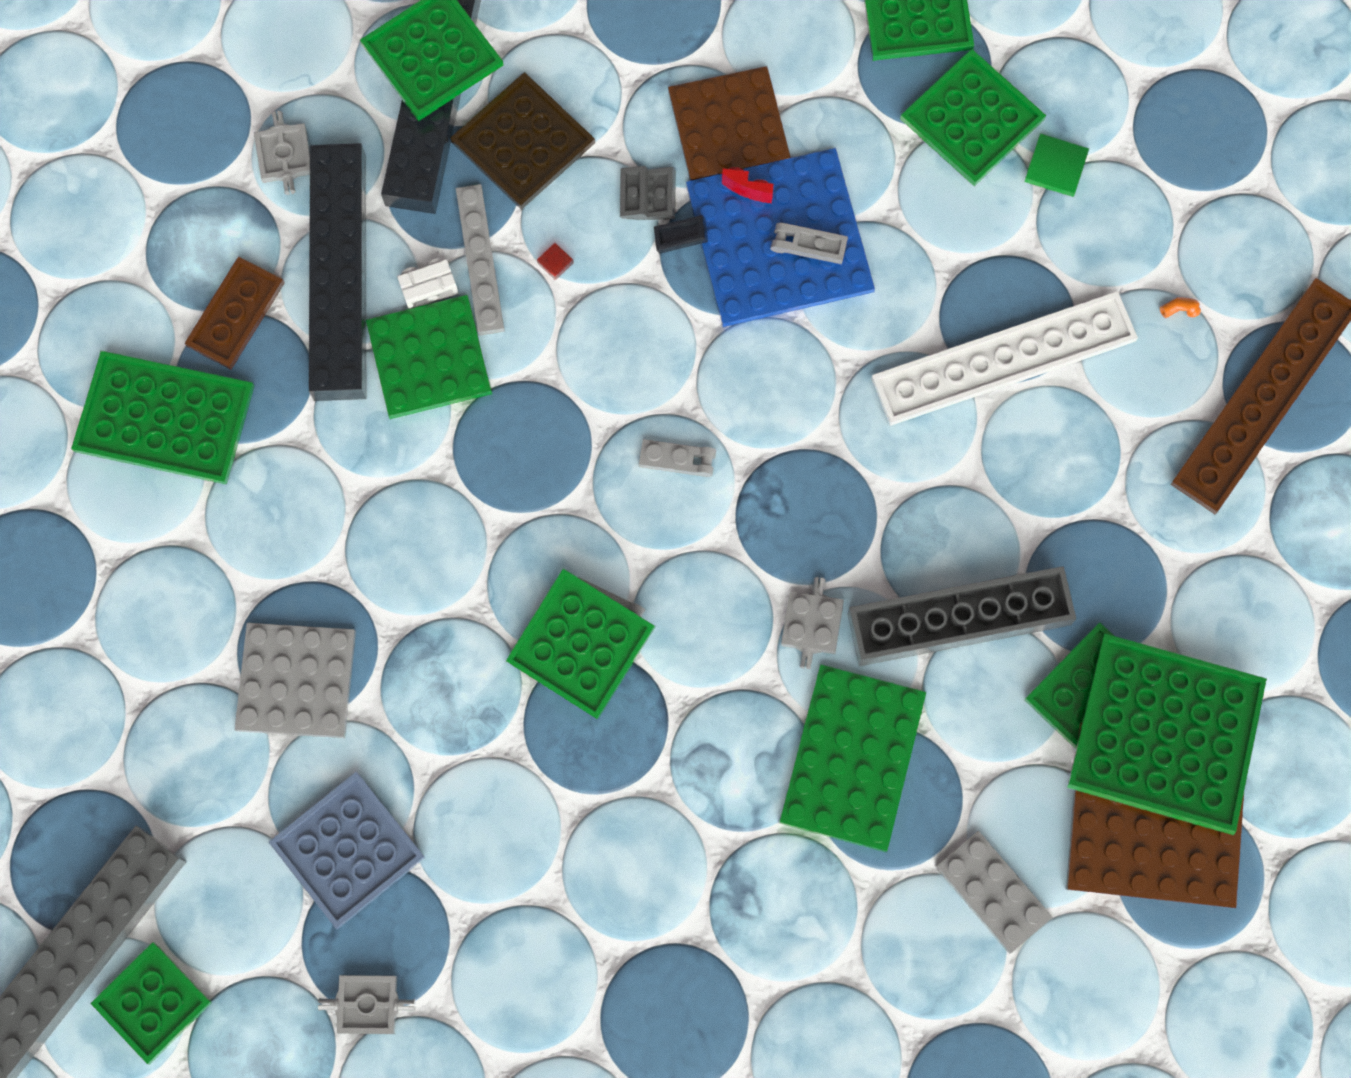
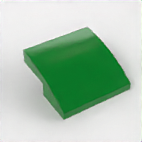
M1040 133L1024 182L1074 197L1090 148Z

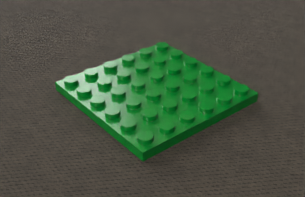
M1104 633L1067 788L1234 835L1237 830L1267 678Z

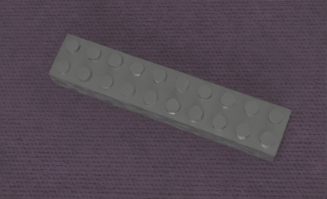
M138 826L133 828L1 994L0 1078H17L185 865L186 861L144 829Z

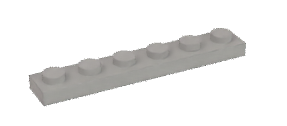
M479 184L456 188L478 334L481 336L505 332L482 186Z

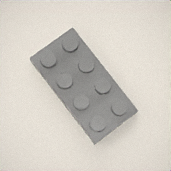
M979 831L936 866V869L1009 954L1053 918Z

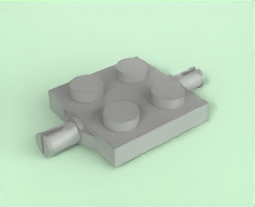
M274 111L272 112L274 126L264 131L254 132L260 175L263 183L283 181L284 193L290 195V191L291 194L296 192L293 179L310 175V148L307 130L304 123L297 125L284 124L283 112L277 111L276 114Z
M819 577L814 578L812 593L790 592L781 645L783 647L796 648L802 652L800 668L805 669V664L806 669H811L813 654L821 652L836 654L844 600L830 598L823 594L826 581L824 578H820V584Z
M339 975V990L336 998L318 999L320 1004H329L318 1005L319 1011L335 1010L338 1034H395V1020L398 1011H415L416 1006H404L405 1004L416 1005L415 999H399L397 994V976Z

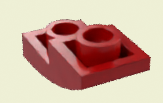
M738 167L723 168L722 184L728 189L743 197L772 204L774 184L760 179L748 181L749 171H744Z

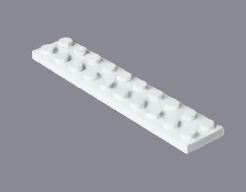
M1117 291L874 374L871 379L891 426L1136 342L1138 337Z

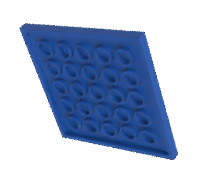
M836 148L743 169L744 171H749L748 181L760 179L774 184L772 204L755 201L733 192L722 184V174L686 182L694 217L703 215L706 220L708 242L702 243L701 246L722 327L875 292ZM786 223L848 236L842 264L772 251L770 247L772 240L776 238L774 232L776 224ZM786 236V241L793 242V236Z

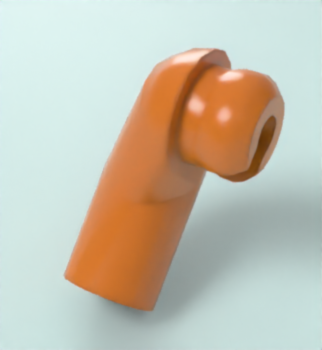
M1177 297L1162 305L1160 312L1164 318H1168L1178 311H1186L1187 316L1196 317L1201 313V308L1199 307L1200 303L1196 299Z

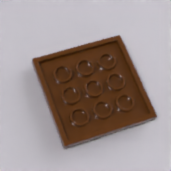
M767 66L668 87L690 181L722 174L723 168L738 167L745 169L791 158Z

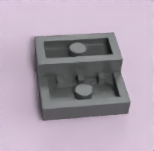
M646 166L621 168L620 217L622 219H675L676 170L673 167L649 170Z

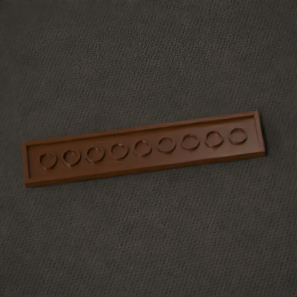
M1314 279L1170 484L1214 515L1217 514L1350 323V299L1319 279Z

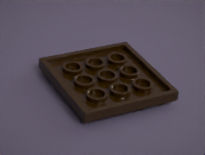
M525 72L450 138L451 143L521 210L596 143L595 138Z

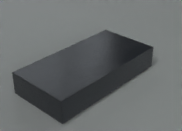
M703 215L654 227L656 251L659 254L708 242L706 220Z

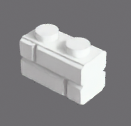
M438 258L430 260L424 267L418 269L410 267L403 270L402 274L397 276L409 309L428 305L459 294L447 259L442 261Z

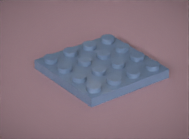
M357 772L353 773L268 842L337 930L425 859V856Z

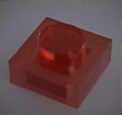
M554 243L537 259V264L556 281L574 264V261Z

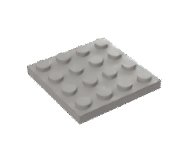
M247 623L234 730L236 732L345 739L356 631L354 629Z

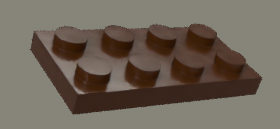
M238 256L184 344L186 347L232 370L285 284L284 280Z

